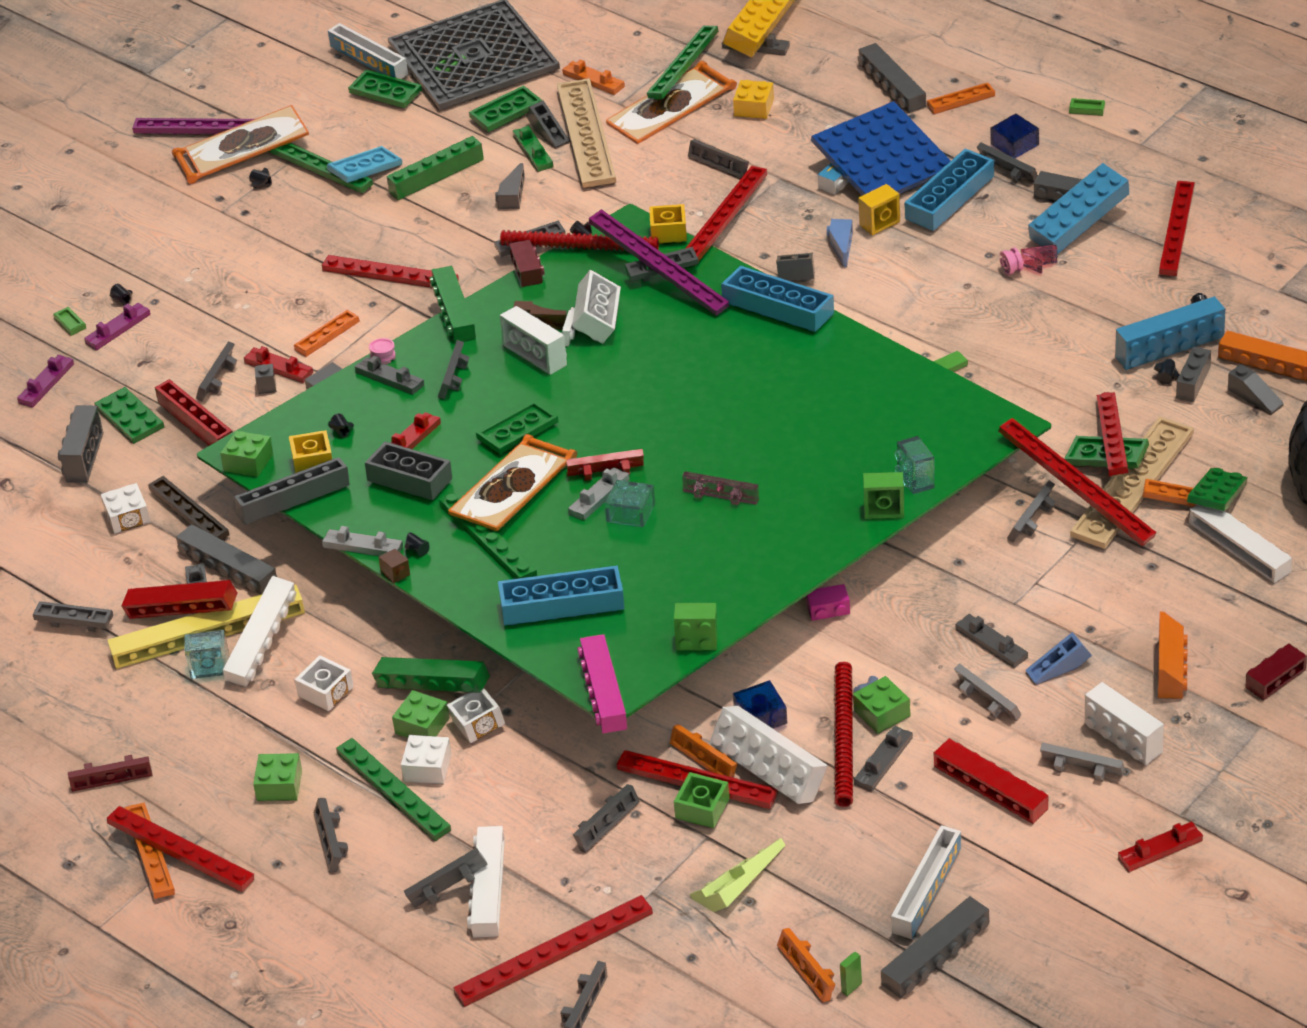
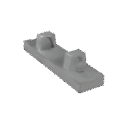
M614 467L611 470L606 469L602 474V478L589 490L584 489L580 492V498L568 508L569 515L586 520L630 480L629 473Z
M341 526L339 531L329 529L322 541L324 548L381 556L393 549L400 552L403 548L402 540L386 538L385 532L378 531L376 536L350 533L349 527Z
M959 663L954 668L955 672L958 673V677L964 681L959 687L961 692L968 697L976 690L992 702L988 710L995 718L1003 711L1016 721L1022 715L1017 705Z
M1043 742L1041 744L1040 752L1042 758L1054 760L1053 766L1056 771L1063 772L1065 763L1095 770V780L1103 781L1105 773L1123 776L1125 768L1122 760Z

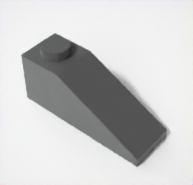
M544 100L529 107L526 115L534 130L554 148L570 141Z
M520 163L499 184V190L495 192V200L499 202V209H520L525 180L523 163Z
M1240 364L1228 373V390L1270 415L1284 406L1282 400L1253 370Z

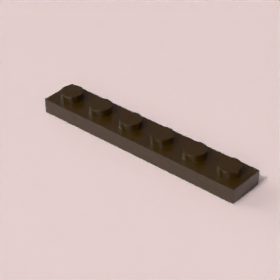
M161 476L148 484L149 490L189 524H193L221 540L230 535L229 529L165 476Z

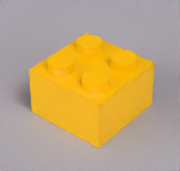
M740 80L733 98L734 116L767 119L774 101L773 83Z
M888 184L858 198L859 224L871 235L900 222L899 193Z
M684 204L649 206L652 238L658 237L659 244L687 241Z
M326 430L289 436L295 473L332 460Z

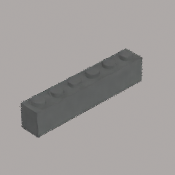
M877 43L858 49V63L866 69L868 74L875 78L876 82L882 85L884 90L902 108L911 113L926 107V92Z
M338 457L234 496L237 515L246 525L314 498L324 496L335 490H340L350 485L348 468Z
M193 524L176 536L177 548L182 554L190 556L197 562L204 563L208 568L218 571L223 576L233 579L236 583L246 586L253 592L263 594L271 577H277L274 567Z
M969 896L881 970V985L900 999L905 994L910 993L918 983L926 980L931 972L941 967L951 955H955L964 944L971 942L977 933L988 927L990 922L989 909Z

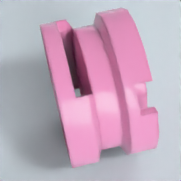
M1013 247L1010 251L1004 250L1000 252L999 255H1002V258H999L1001 267L1006 269L1004 270L1006 275H1011L1014 271L1020 272L1023 270V259L1017 248Z
M387 338L373 340L369 345L370 359L375 355L380 357L381 363L385 365L391 363V360L396 358L394 342Z

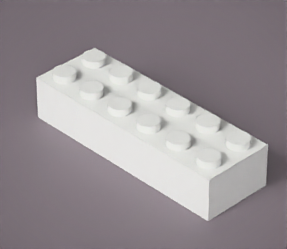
M739 706L722 708L709 742L713 747L798 804L814 801L828 767L827 764Z

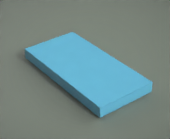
M383 146L328 163L327 170L348 183L402 165V159Z

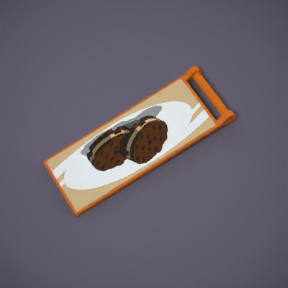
M701 60L694 68L682 75L663 99H648V96H645L606 119V123L639 144L727 90H734L737 82L723 76ZM705 71L706 73L713 76L725 85H721L720 83L716 82L715 80H713L712 78H710L702 72Z
M290 105L189 146L174 148L172 155L178 160L186 174L188 183L194 184L201 177L309 135V131L293 105ZM187 153L198 173H192L182 156L183 154Z
M526 434L520 444L448 510V514L498 531L566 466V460L577 457V451L573 449L567 450Z

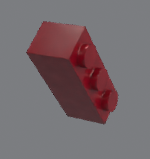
M531 241L509 243L510 258L521 286L543 283L544 267L541 265L536 247L532 246Z
M1288 643L1246 673L1245 688L1264 701L1306 670L1307 655Z

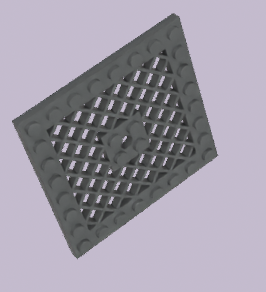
M499 0L388 38V44L395 53L406 58L408 70L418 83L421 84L424 91L439 110L560 69V63L508 0ZM442 60H446V64H442L439 62H441ZM458 61L457 65H451V63ZM450 68L451 72H446L445 70Z

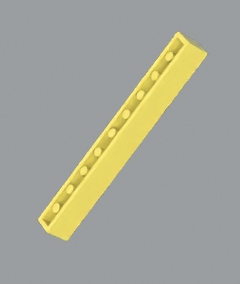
M296 584L294 585L297 592L296 598L293 603L290 602L287 616L282 618V620L305 613L302 597ZM262 594L234 602L230 611L197 613L108 639L116 669L243 632Z

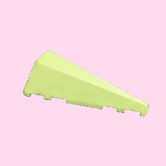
M782 838L777 839L767 848L758 851V854L754 857L747 858L724 872L714 881L708 882L704 888L689 894L690 897L713 912L727 908L786 846Z

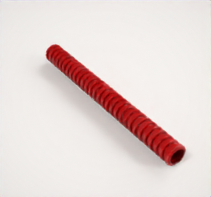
M502 230L500 233V243L502 246L530 240L531 244L535 247L538 245L539 247L545 246V248H548V246L550 248L554 246L559 248L560 246L567 249L570 247L572 249H575V247L580 249L582 247L589 250L592 248L594 250H597V248L602 250L604 248L611 251L613 249L624 251V248L606 235L603 236V234L592 236V234L587 235L586 233L583 235L581 233H578V235L573 233L571 235L570 233L565 234L563 232L562 234L559 232L556 234L551 232L549 234V232L538 233L535 231L532 233V231H529L527 233V231L516 232L515 230L513 232ZM644 236L642 238L658 250V237L652 238L650 236L647 238Z
M843 661L838 662L834 667L835 803L838 806L847 807L853 803L852 665Z

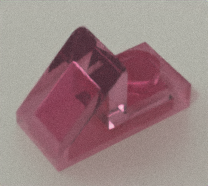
M1049 245L1021 249L1023 266L1042 274L1043 265L1057 263V246Z

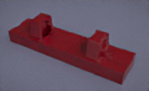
M132 755L124 756L125 761L96 767L92 766V762L84 764V769L68 772L71 790L73 792L153 776L149 756L133 759Z

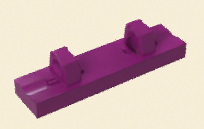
M139 302L133 306L129 304L123 306V313L106 324L102 322L96 324V330L84 338L85 343L95 350L100 349L150 316V309L144 307Z
M59 354L55 358L50 357L47 360L48 366L35 379L30 378L27 381V388L17 397L18 403L33 408L74 365L73 359Z

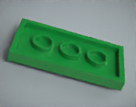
M365 70L348 87V90L351 94L406 108L422 91L421 84Z
M523 85L470 111L469 117L487 132H490L527 114L530 106L543 100Z
M126 387L94 403L98 407V411L133 444L164 428L163 421Z
M532 401L477 431L476 439L498 454H502L520 444L526 434L535 436L558 423V416L536 401Z
M1076 436L1064 459L1074 466L1108 467L1103 437ZM1123 438L1127 466L1130 469L1138 468L1149 447V441L1142 438Z
M1210 468L1188 494L1187 502L1225 511L1246 486L1248 477L1242 476V474L1237 472H1225L1221 468Z

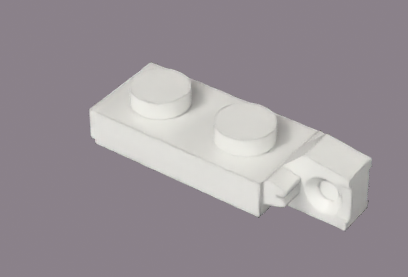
M573 307L568 312L562 334L565 337V346H569L571 339L574 340L575 328L572 327L575 310Z

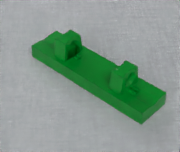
M529 126L513 130L514 138L538 172L554 167L552 159Z

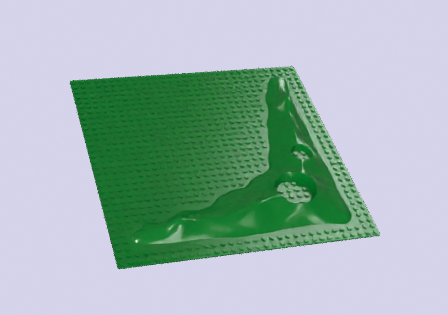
M628 204L610 214V216L638 236H641V238L644 236L649 238L651 236L649 212L633 204ZM591 225L592 236L603 234ZM686 232L687 241L659 244L658 250L666 254L685 249L694 236ZM559 246V248L553 247L539 255L545 275L542 276L543 283L522 287L516 271L513 270L465 298L475 325L476 339L462 341L464 344L461 353L470 357L466 369L455 368L453 375L462 378V383L458 391L448 389L445 399L439 398L438 394L456 343H454L452 336L449 337L447 326L444 323V316L442 317L440 312L392 340L394 342L396 358L386 365L398 370L406 367L411 375L424 379V386L412 395L356 373L355 366L364 358H370L369 353L236 430L271 436L273 456L258 477L223 471L220 453L235 431L199 451L197 458L245 490L250 491L295 474L289 436L326 430L332 459L339 457L348 468L350 485L280 511V513L322 540L329 529L339 531L341 526L349 527L350 533L376 536L379 531L385 532L386 538L402 540L403 548L400 553L409 561L410 575L396 583H393L380 572L379 556L339 551L594 718L597 712L592 711L591 700L593 698L589 699L588 686L590 685L586 686L584 673L586 672H582L581 660L583 659H579L577 647H581L580 638L604 634L626 712V718H628L1019 451L1020 449L998 432L1002 424L1013 418L1038 438L1051 429V423L836 310L816 332L730 304L729 307L715 316L659 274L650 276V280L643 282V279L630 281L625 270V264L639 261V259L625 249L624 251H621V249L618 251L613 249L611 251L604 248L602 250H599V248L597 250H594V248L589 250L582 247L580 249H577V247L575 249H572V247L567 249L566 247L561 248ZM714 246L708 249L697 265L684 268L721 296V283L740 266L759 271ZM589 270L621 287L615 330L602 344L575 329L574 340L571 339L569 346H565L567 366L553 374H548L503 346L500 315L512 309L515 301H533V304L540 307L565 310L568 315L571 307L575 308L578 284ZM536 401L556 414L559 422L536 434L533 438L567 450H576V458L643 449L644 466L630 467V480L586 520L569 515L568 508L580 498L582 490H589L602 478L604 471L592 473V480L585 481L583 474L568 476L567 466H565L497 531L537 570V576L618 565L623 588V610L504 625L498 581L515 578L439 504L440 498L454 492L462 498L515 448L513 447L502 454H498L476 439L477 431L526 404ZM426 412L440 417L441 424L413 448V450L447 459L451 462L452 480L433 500L367 481L365 462L384 442L391 443V437L395 433L401 434L414 422V416L418 413L424 414ZM340 413L344 415L348 422L354 424L353 429L345 438L340 437L336 430L328 426V422L335 414ZM903 472L904 518L865 519L863 473ZM408 533H414L421 539L429 542L430 547L426 555L419 556L405 548ZM675 603H716L718 625L717 650H676L674 629Z

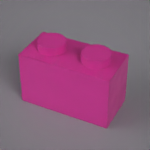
M845 584L818 588L806 596L807 608L812 621L850 614V599Z

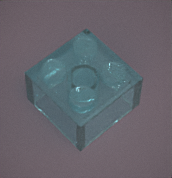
M919 436L898 441L897 450H895V457L897 459L895 471L903 472L905 487L909 488L912 494L934 489V456Z
M616 480L605 501L606 522L644 527L655 505L654 485Z
M224 630L185 634L184 652L191 679L224 675L223 669L230 657Z

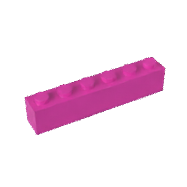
M604 634L580 638L581 647H577L579 659H583L581 660L582 672H586L584 673L586 686L590 685L588 686L589 699L593 698L591 700L592 711L597 712L595 713L596 726L600 725L602 734L627 730L626 712Z

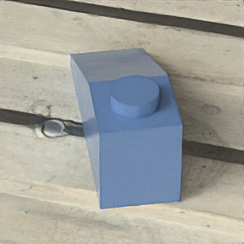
M831 219L830 226H827V236H830V244L842 265L847 267L853 236L852 219Z
M1072 632L1028 667L1026 672L1037 685L1077 669L1092 654Z

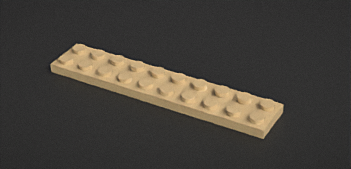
M590 78L557 83L582 187L617 183Z
M1159 416L1142 438L1148 439L1149 447L1139 467L1128 468L1129 473L1114 475L1103 490L1133 513L1145 498L1142 497L1145 479L1159 480L1192 437L1194 428ZM1090 505L1070 530V537L1106 549L1120 528Z

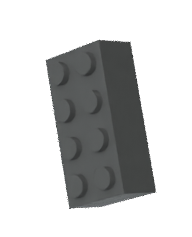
M76 405L74 412L70 415V424L66 427V436L63 437L62 448L58 451V460L62 464L61 472L65 476L66 482L88 483L104 434L97 406Z
M384 442L365 462L367 481L429 500H433L452 480L450 460L389 442Z

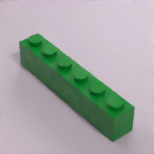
M471 136L403 169L395 171L386 176L389 193L397 200H400L484 160L482 143L474 136Z
M453 266L431 269L430 285L433 287V293L437 299L438 307H440L442 317L444 316V323L447 326L449 337H453L454 343L457 340L468 341L476 339L475 325Z
M381 657L372 672L378 688L481 693L490 678L484 661Z

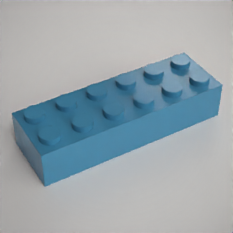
M965 148L904 202L905 219L934 231L994 177V160Z
M1102 163L1028 224L1029 238L1056 256L1130 194L1129 180Z
M743 266L737 268L721 283L722 297L729 301L730 305L816 332L834 314V295Z
M1214 296L1117 328L1115 358L1125 370L1220 339L1224 336L1226 309Z
M618 565L498 581L504 625L624 609L623 588Z

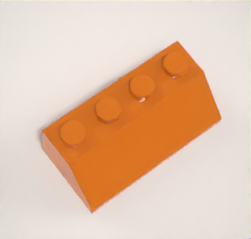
M1160 611L1158 698L1183 699V691H1187V678H1183V676H1187L1188 664H1184L1188 657V649H1184L1188 645V635H1184V626L1164 611Z

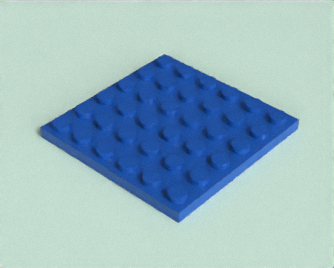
M894 101L811 136V142L862 196L885 184H888L901 194L928 182L951 161Z

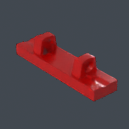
M261 346L260 349L253 347L244 357V363L254 367L263 364H273L275 374L304 383L305 379L314 373L313 367L299 363L296 357L291 356L289 359L270 353L268 348Z
M426 412L424 414L418 413L414 416V422L401 434L395 433L391 437V443L413 449L441 424L440 417Z
M643 449L566 460L567 475L583 474L584 480L587 481L592 480V473L602 472L606 469L611 470L613 467L630 474V467L644 466Z
M1192 821L1184 825L1177 823L1172 826V830L1146 841L1143 838L1137 840L1134 846L1118 852V859L1130 872L1203 841V834Z

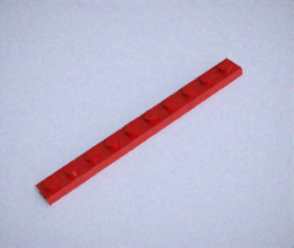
M751 166L686 248L693 247L699 259L698 262L767 176V169Z
M1011 418L999 427L998 432L1138 544L1144 546L1155 537L1156 531L1016 420Z
M640 895L453 987L454 993L465 1007L652 915V907Z

